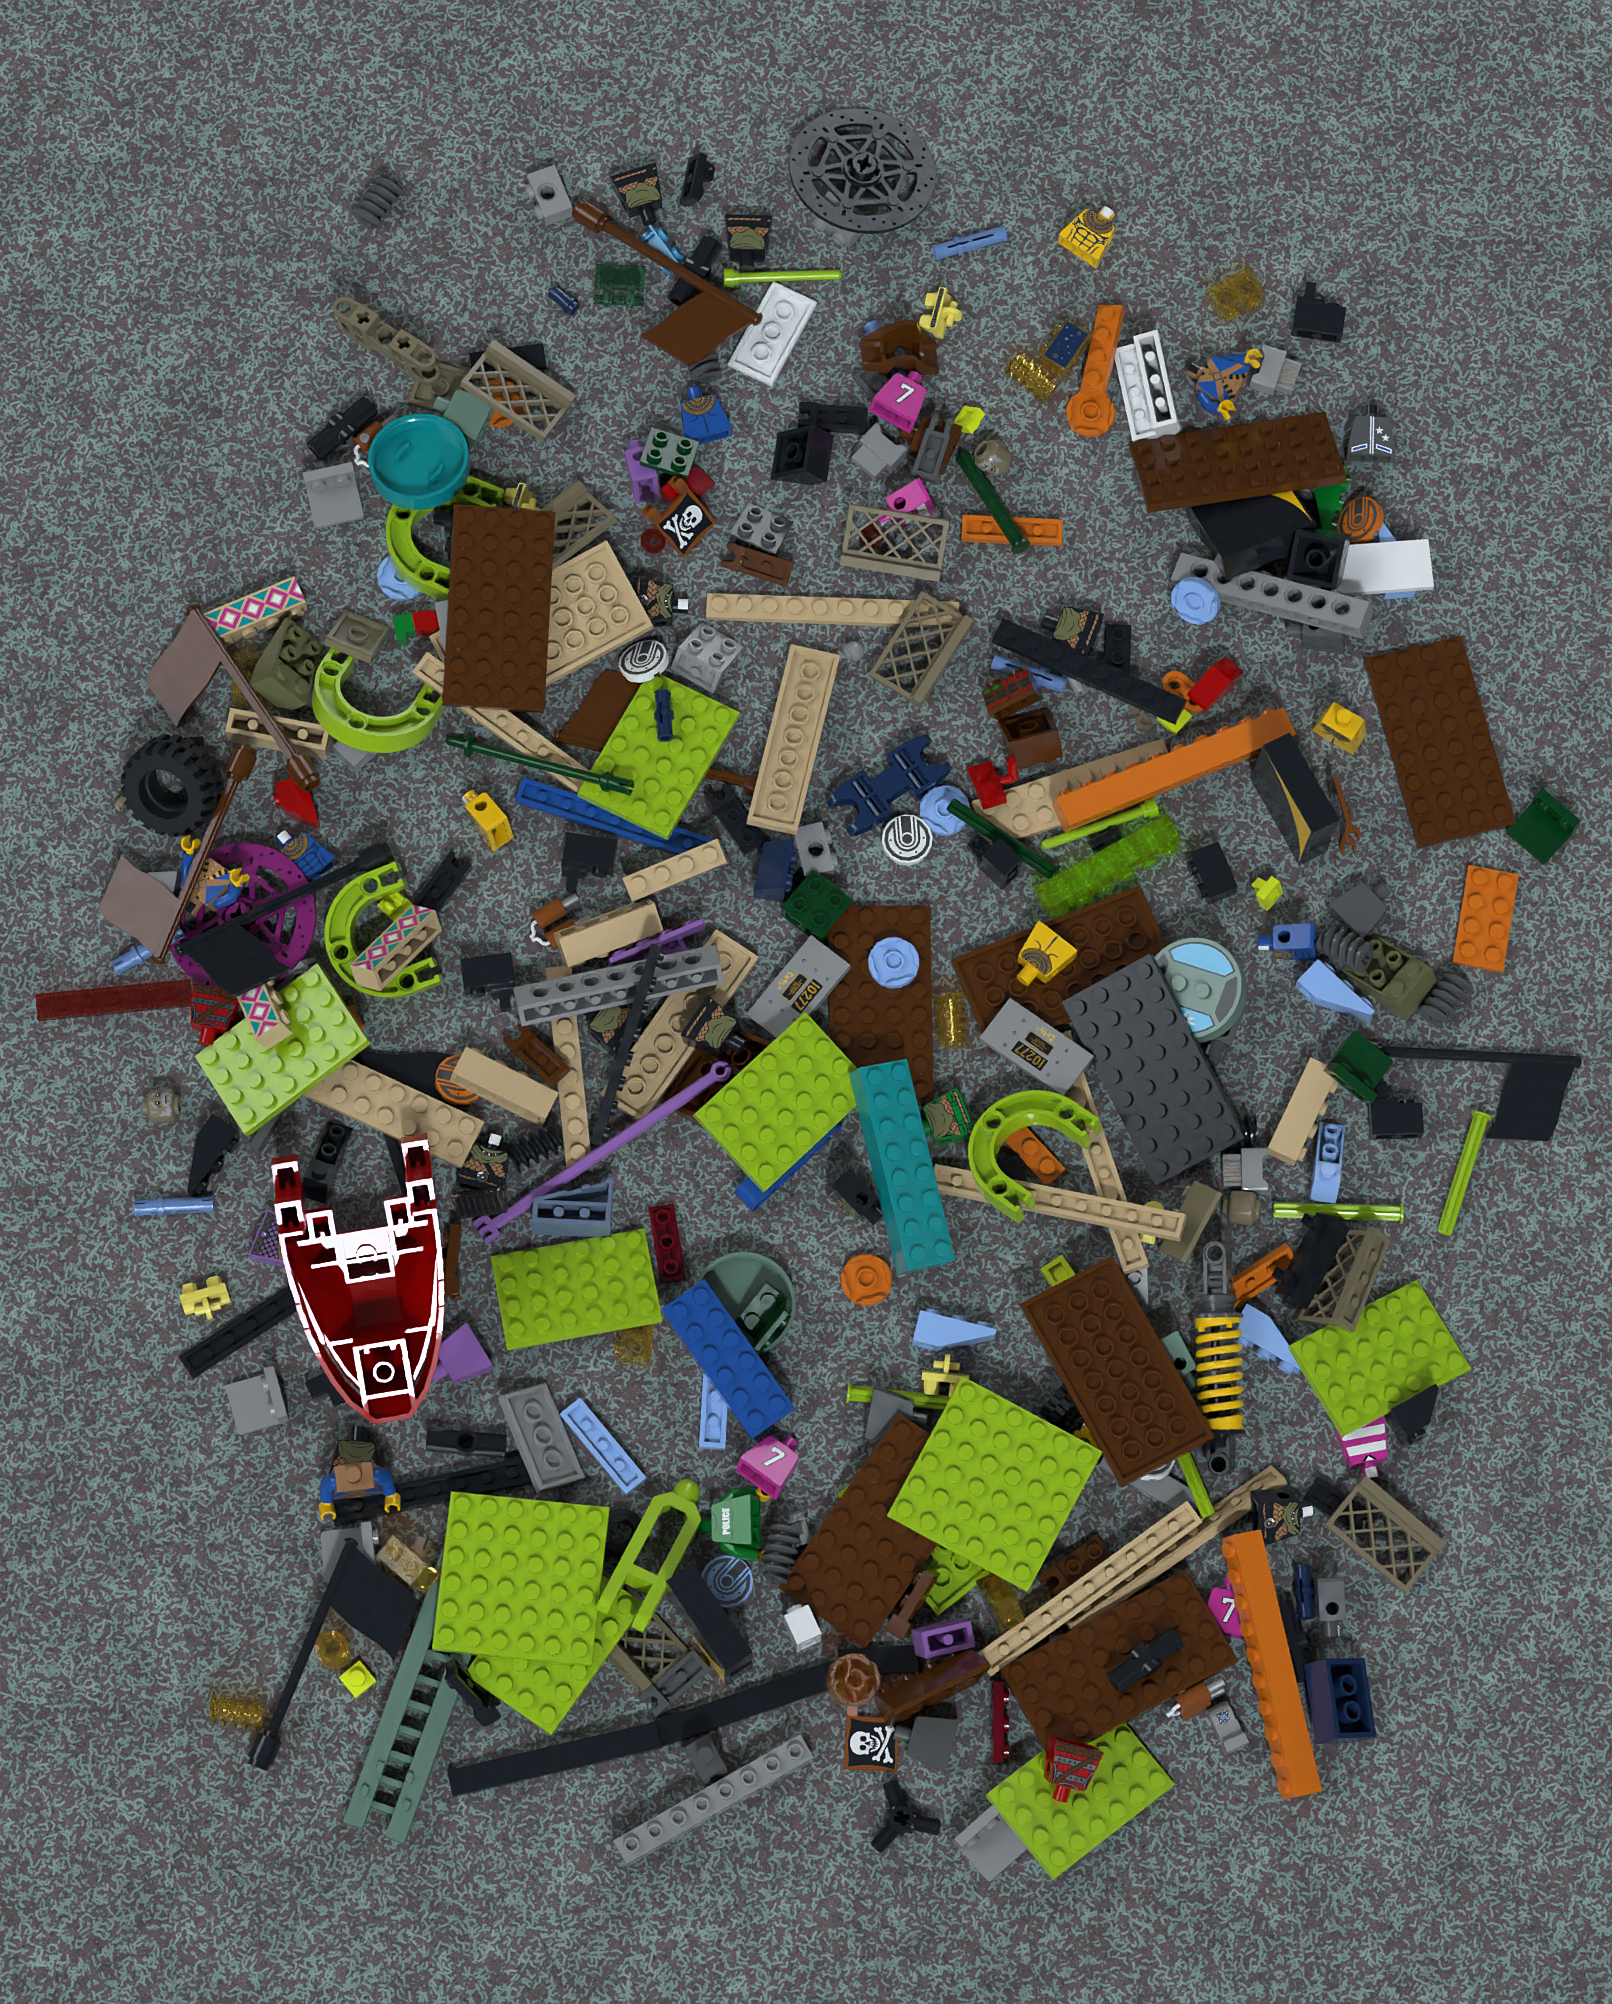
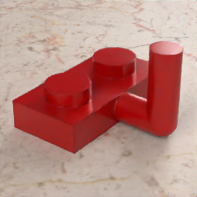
M1008 757L1006 759L1008 774L997 776L991 761L967 768L968 777L983 810L1007 803L1006 794L1002 786L1014 783L1019 778L1015 757Z

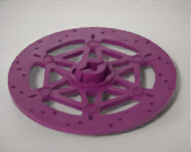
M236 843L210 851L208 857L223 867L236 863L243 864L240 876L243 874L250 876L249 897L241 896L245 883H243L237 901L222 909H217L215 912L218 915L203 924L206 907L202 905L198 911L196 927L190 931L185 929L186 911L184 912L179 925L186 937L170 945V950L182 970L197 983L219 988L198 964L184 954L183 957L178 956L174 950V945L205 932L217 923L220 925L250 911V904L256 908L286 894H279L257 876L260 866L266 867L278 874L288 885V892L309 883L298 866L285 855L272 848L252 843ZM256 884H260L272 894V897L256 900ZM312 893L242 926L253 936H256L260 930H263L271 942L267 944L260 939L258 940L279 962L289 967L291 971L304 959L314 937L317 920L314 895ZM295 906L296 927L290 943L284 945L280 940L286 909ZM279 913L276 932L272 934L265 926L264 921ZM285 952L288 955V957L285 958L282 955V953ZM290 972L282 975L280 978L273 979L275 985L284 980Z

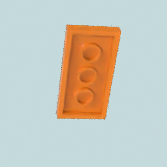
M1468 865L1452 964L1503 973L1519 874Z

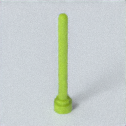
M723 268L724 288H734V285L746 282L837 280L842 277L840 270L739 273L738 270L733 268Z
M1154 797L1140 803L1139 807L1043 840L1041 848L1048 850L1141 816L1143 818L1148 817L1149 819L1159 816Z

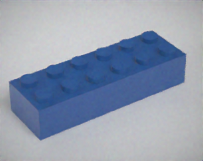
M705 1279L661 1309L664 1318L750 1440H753L795 1410L791 1401Z

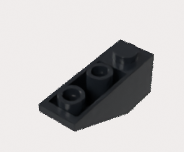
M213 1114L196 1137L187 1188L190 1197H195L197 1194L202 1195L209 1185L207 1181L212 1173L216 1175L224 1165L223 1158L228 1152L232 1154L240 1143L238 1131Z
M328 1121L303 1177L305 1198L326 1204L333 1189L353 1128Z

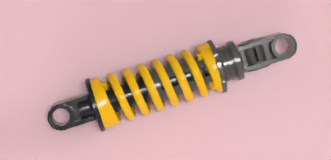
M1212 1241L1206 1244L1203 1249L1202 1284L1204 1295L1200 1296L1203 1309L1202 1312L1193 1314L1195 1328L1198 1332H1203V1335L1195 1338L1196 1344L1203 1346V1349H1199L1195 1353L1198 1359L1203 1360V1363L1196 1366V1371L1204 1374V1377L1196 1380V1385L1208 1389L1197 1393L1196 1398L1198 1401L1208 1403L1198 1408L1214 1435V1440L1206 1443L1207 1469L1214 1476H1228L1233 1473L1236 1467L1235 1436L1246 1434V1430H1244L1242 1425L1244 1415L1239 1412H1232V1409L1241 1408L1244 1405L1242 1399L1232 1397V1395L1243 1392V1386L1235 1384V1380L1242 1379L1243 1377L1242 1371L1235 1370V1366L1243 1363L1242 1357L1235 1356V1352L1241 1351L1243 1348L1241 1343L1235 1342V1338L1242 1336V1330L1234 1328L1239 1327L1243 1313L1236 1312L1234 1308L1237 1295L1232 1294L1231 1248L1226 1243ZM1217 1246L1223 1252L1221 1259L1218 1261L1214 1260L1212 1256L1213 1249ZM1220 1457L1226 1461V1468L1222 1472L1216 1467V1461Z

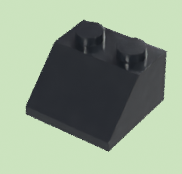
M815 425L778 432L771 480L806 485L827 482L834 435Z
M1296 529L1287 579L1337 589L1342 584L1351 535L1328 529Z
M1437 1384L1393 1407L1385 1419L1401 1446L1407 1442L1411 1446L1422 1440L1423 1435L1426 1434L1425 1430L1430 1424L1439 1389Z

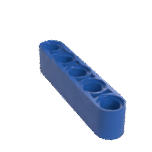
M838 1122L765 1192H762L747 1177L736 1188L734 1194L751 1211H755L815 1155L813 1152L815 1150L818 1152L831 1139L830 1136L835 1131L838 1133L843 1125Z

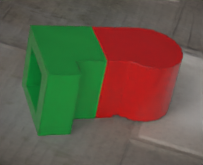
M433 610L392 616L398 646L408 645L407 638L421 635L429 637L440 630L437 613Z

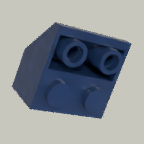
M794 840L764 842L754 888V898L784 903L786 895L791 896L793 873L790 872L796 871L798 862V849H794Z

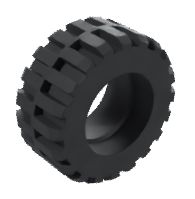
M165 734L160 735L158 738L150 739L130 757V760L126 762L123 768L124 772L121 774L120 782L123 784L121 793L122 797H126L125 805L127 809L132 810L134 813L132 816L136 821L140 820L144 823L143 826L148 830L152 828L155 830V833L160 835L167 833L169 837H177L179 834L185 836L192 831H196L214 813L222 795L221 792L224 790V783L220 780L222 774L220 768L215 766V759L213 756L209 757L206 753L207 749L202 745L200 747L195 744L196 741L190 738L184 740L181 735L174 734L170 737V735ZM156 770L168 771L179 778L186 788L188 801H179L169 796L161 788L157 780Z

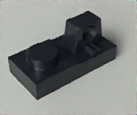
M699 152L688 159L679 202L683 206H691L700 201L704 193L703 182H711L713 180L715 166L706 162V154Z

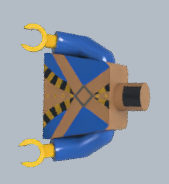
M1251 349L1246 354L1211 356L1206 367L1192 361L1186 375L1198 380L1194 393L1197 394V399L1203 409L1209 413L1222 415L1225 420L1230 419L1229 411H1236L1233 403L1249 375L1250 367L1248 366L1251 364L1253 368H1259L1260 363L1255 359L1262 358L1263 355L1257 349Z
M190 835L185 836L181 840V847L184 849L180 876L181 889L197 854L194 849L198 848L201 844L200 839L197 838L192 841L191 845ZM208 857L185 911L194 917L202 905L214 912L217 909H222L235 903L242 890L243 883L248 882L250 876L248 874L240 876L242 868H236L230 872Z
M373 1462L335 1466L331 1474L324 1476L320 1482L321 1503L318 1507L321 1520H324L323 1516L327 1513L332 1514V1519L336 1518L333 1500L379 1494L385 1495L386 1512H390V1505L396 1506L398 1511H400L401 1497L398 1493H395L396 1489L389 1470L381 1468Z

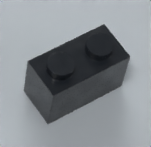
M1219 842L1190 852L1189 861L1186 862L1190 875H1195L1198 881L1196 889L1201 899L1205 898L1207 905L1236 894L1238 886Z

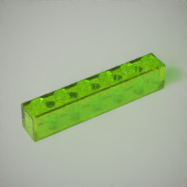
M1166 814L1034 887L1033 895L1048 920L1053 917H1061L1068 914L1071 907L1075 905L1081 907L1087 904L1092 899L1091 896L1098 892L1101 895L1107 893L1114 887L1113 884L1116 882L1130 880L1136 875V871L1142 868L1144 870L1152 868L1158 863L1157 860L1163 856H1166V858L1172 857L1179 852L1182 839Z

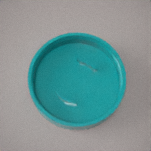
M411 414L390 422L375 436L368 453L369 470L376 490L388 502L405 509H429L451 500L464 487L471 468L468 445L463 433L449 420L432 414Z

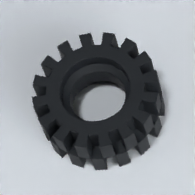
M1063 1384L1039 1412L1045 1420L1056 1427L1075 1408Z

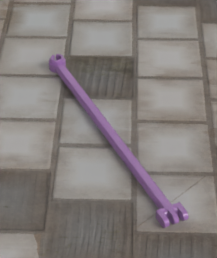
M724 1061L714 1063L708 1074L493 1218H490L485 1213L472 1223L475 1228L483 1223L486 1225L478 1231L480 1236L489 1231L491 1235L483 1240L484 1243L488 1245L502 1236L498 1229L533 1206V1198L552 1194L717 1082L726 1083L732 1076L731 1067L728 1068V1063ZM724 1067L725 1073L723 1075L716 1074L717 1068Z

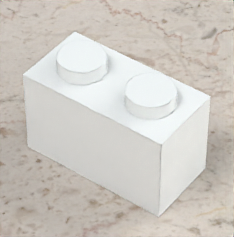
M798 1604L786 1610L788 1614L784 1615V1626L796 1652L821 1642L822 1633L809 1605L802 1607L801 1604Z

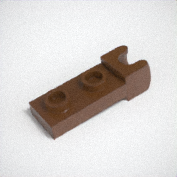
M728 541L726 547L735 553L736 558L735 560H723L721 562L722 567L787 587L795 562Z
M521 1023L518 1024L517 1028L521 1031V1037L518 1040H512L507 1036L504 1037L503 1042L513 1055L524 1062L553 1088L571 1071L569 1066L535 1037L527 1027L521 1026Z
M451 1224L450 1231H445L444 1246L448 1247L447 1257L442 1256L443 1272H445V1275H443L444 1299L459 1300L461 1280L457 1276L462 1234L461 1224Z
M1096 1535L1057 1564L1044 1571L1038 1577V1581L1041 1584L1049 1580L1056 1582L1057 1587L1053 1589L1051 1594L1053 1599L1112 1556V1554Z
M930 1568L917 1574L913 1581L915 1587L912 1593H908L900 1604L901 1612L893 1614L886 1626V1630L900 1640L911 1636V1629H914L918 1624L915 1618L940 1576L939 1572Z

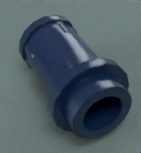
M555 285L548 294V297L556 302L565 314L573 315L580 307L578 299L571 297L559 285Z

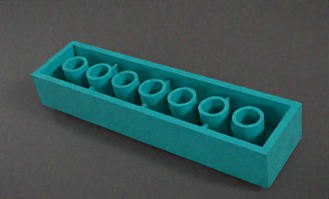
M907 1059L856 1069L849 1074L897 1276L946 1266L956 1260Z

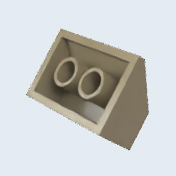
M1194 1181L1193 1185L1187 1184L1181 1195V1198L1185 1199L1181 1208L1175 1207L1173 1212L1183 1213L1187 1216L1181 1241L1159 1238L1157 1244L1160 1245L1158 1249L1160 1252L1185 1265L1189 1262L1223 1198L1221 1192L1197 1181Z

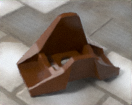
M911 319L880 327L861 339L863 370L886 374L891 369H909L920 375L938 374L937 343L920 328L916 321ZM898 347L906 350L907 355L895 356L894 349Z

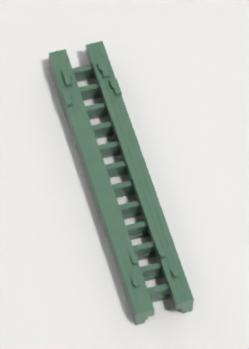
M444 1547L439 1556L436 1569L343 1821L347 1826L363 1830L370 1811L390 1817L391 1821L385 1837L402 1845H406L460 1696L455 1689H450L445 1681L446 1669L441 1682L420 1675L425 1658L445 1665L446 1662L455 1658L467 1671L474 1657L471 1654L451 1653L449 1657L429 1650L434 1636ZM416 1683L438 1690L432 1707L410 1700ZM406 1710L428 1717L423 1732L402 1725ZM397 1735L419 1742L414 1757L392 1750ZM388 1760L410 1767L405 1782L383 1775ZM379 1785L400 1792L396 1807L374 1800Z

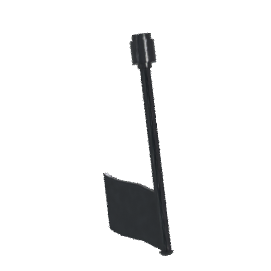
M386 841L381 844L377 842L358 851V857L354 859V862L180 944L176 943L174 950L178 956L183 957L184 954L202 967L217 986L234 998L291 971L289 967L275 959L255 936L242 928V926L359 871L367 873L390 864L389 862L395 860Z
M1366 1038L1390 1058L1513 1064L1502 1088L1496 1119L1487 1139L1549 1141L1558 1123L1565 1089L1575 1067L1579 1069L1582 1064L1579 1054L1567 1056L1392 1047L1378 1044L1377 1038Z
M365 1048L355 1055L359 1058L361 1065L458 1110L468 1112L467 1106L453 1105L446 1102L435 1087L437 1069L447 1057H450V1054L428 1051L394 1055L369 1053L370 1050ZM383 1133L402 1195L408 1194L406 1169L395 1138Z
M348 1537L344 1539L346 1541L269 1727L264 1729L263 1733L257 1732L248 1756L250 1758L248 1764L265 1771H268L270 1765L273 1766L282 1744L278 1740L279 1734L277 1733L330 1607L350 1626L380 1645L395 1661L419 1601L403 1584L377 1568L356 1547L359 1546V1543L353 1538Z

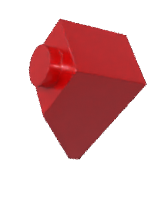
M699 466L691 468L688 478L683 479L697 499L715 485V482ZM667 483L661 488V499L669 506L679 496V493Z
M1224 656L1212 665L1190 689L1187 696L1200 708L1207 711L1232 691L1244 672L1235 662Z
M291 778L274 783L276 792H272L276 807L281 806L284 814L314 829L320 828L309 792H303L302 789H298Z

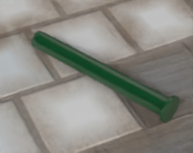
M959 452V455L956 456L957 463L1011 544V551L1013 554L1022 553L1029 547L1030 541L1024 539L986 478L975 465L969 452Z
M952 799L947 806L948 812L994 843L1001 838L1022 858L1024 863L1047 877V882H1051L1061 867L1059 864L1055 866L957 799Z

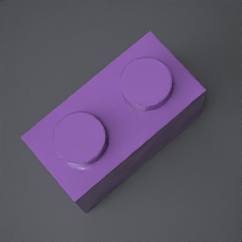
M956 1618L911 1629L915 1655L925 1659L975 1647L971 1621L967 1619Z

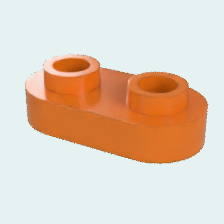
M1179 671L1168 672L1163 678L1162 689L1186 699L1187 703L1184 709L1189 713L1197 714L1203 711L1197 704L1192 705L1189 702L1190 698L1187 696V693L1195 683ZM1170 683H1178L1179 688L1172 689Z

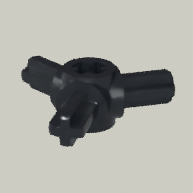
M896 1780L883 1784L889 1809L886 1810L888 1817L884 1820L886 1825L870 1843L879 1853L884 1852L897 1836L902 1838L905 1833L912 1834L913 1830L932 1835L939 1834L941 1821L916 1815L917 1810H912L909 1803L904 1802ZM898 1813H902L903 1817L908 1816L909 1820H906L905 1826H902L900 1822L895 1823L894 1819H897Z

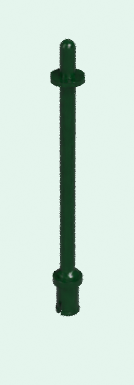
M472 734L467 739L455 736H448L446 738L447 745L464 749L466 757H470L473 752L598 784L602 791L605 792L611 790L626 794L627 796H630L633 792L628 787L634 788V780L614 776L609 771L600 775L476 742V736Z

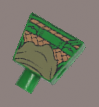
M959 1087L922 1107V1116L924 1118L922 1124L925 1136L930 1134L934 1146L970 1139L974 1125Z

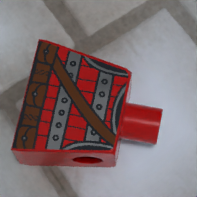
M193 983L190 1023L193 1030L201 1031L198 1044L207 1047L213 1045L216 1034L223 1035L231 1029L240 1009V1003L237 997L234 998L220 988Z
M1049 1735L1044 1778L1049 1783L1055 1784L1052 1798L1067 1803L1071 1789L1084 1792L1104 1752L1093 1745Z

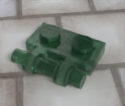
M596 264L595 290H604V295L594 294V304L604 305V307L622 305L633 309L634 306H644V296H634V292L645 291L646 266ZM612 290L627 291L626 296L612 295Z

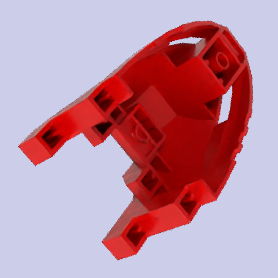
M427 1133L401 1137L408 1194L384 1198L388 1222L385 1225L338 1232L332 1206L307 1210L298 1154L272 1158L271 1160L275 1186L274 1207L278 1224V1237L289 1285L305 1334L318 1362L336 1390L349 1406L373 1424L410 1419L429 1391L440 1351L444 1317L443 1257L434 1174ZM323 1344L326 1345L331 1356L333 1357V1359L335 1360V1362L337 1363L345 1377L360 1391L361 1396L345 1381V1379L343 1378V1376L331 1360L330 1356L328 1355ZM424 1364H425V1368H424V1370H423V1372H422V1374H421V1376H420V1378H419V1380H418V1382H417V1385H416V1387H415L414 1385H415V1383H416V1381H417V1378H418V1376H419V1374H420V1372H421V1370H422V1368H423V1366H424Z

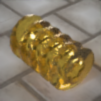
M1028 351L1021 355L1018 354L1007 365L1004 373L1008 374L1011 372L1010 378L1012 380L1018 379L1020 387L1026 385L1025 391L1027 393L1034 391L1033 398L1039 399L1041 397L1040 403L1045 404L1056 391L1059 377L1056 376L1050 380L1051 370L1043 374L1042 369L1044 365L1040 364L1035 367V357L1029 361L1026 360L1029 354Z
M950 992L934 999V1004L938 1006L935 1009V1015L938 1016L935 1023L939 1026L936 1029V1033L940 1036L937 1039V1044L941 1047L960 1049L970 1046L969 1042L962 1041L963 1038L969 1036V1033L961 1031L962 1028L968 1026V1022L961 1021V1018L968 1016L967 1012L960 1011L961 1008L967 1006V1003L959 1001V999L966 997L965 993Z
M326 1631L316 1639L314 1645L315 1653L321 1665L326 1669L339 1670L350 1663L351 1649L346 1638L341 1633ZM337 1647V1653L332 1651L331 1654H329V1649L334 1650Z
M214 1691L209 1707L210 1724L215 1725L220 1718L222 1727H225L230 1720L231 1727L234 1729L241 1722L242 1730H247L251 1724L252 1731L257 1732L264 1722L267 1699H264L262 1705L258 1706L257 1698L255 1697L251 1704L247 1703L246 1696H243L239 1703L237 1702L236 1694H233L230 1700L227 1701L225 1692H222L220 1698L216 1699Z

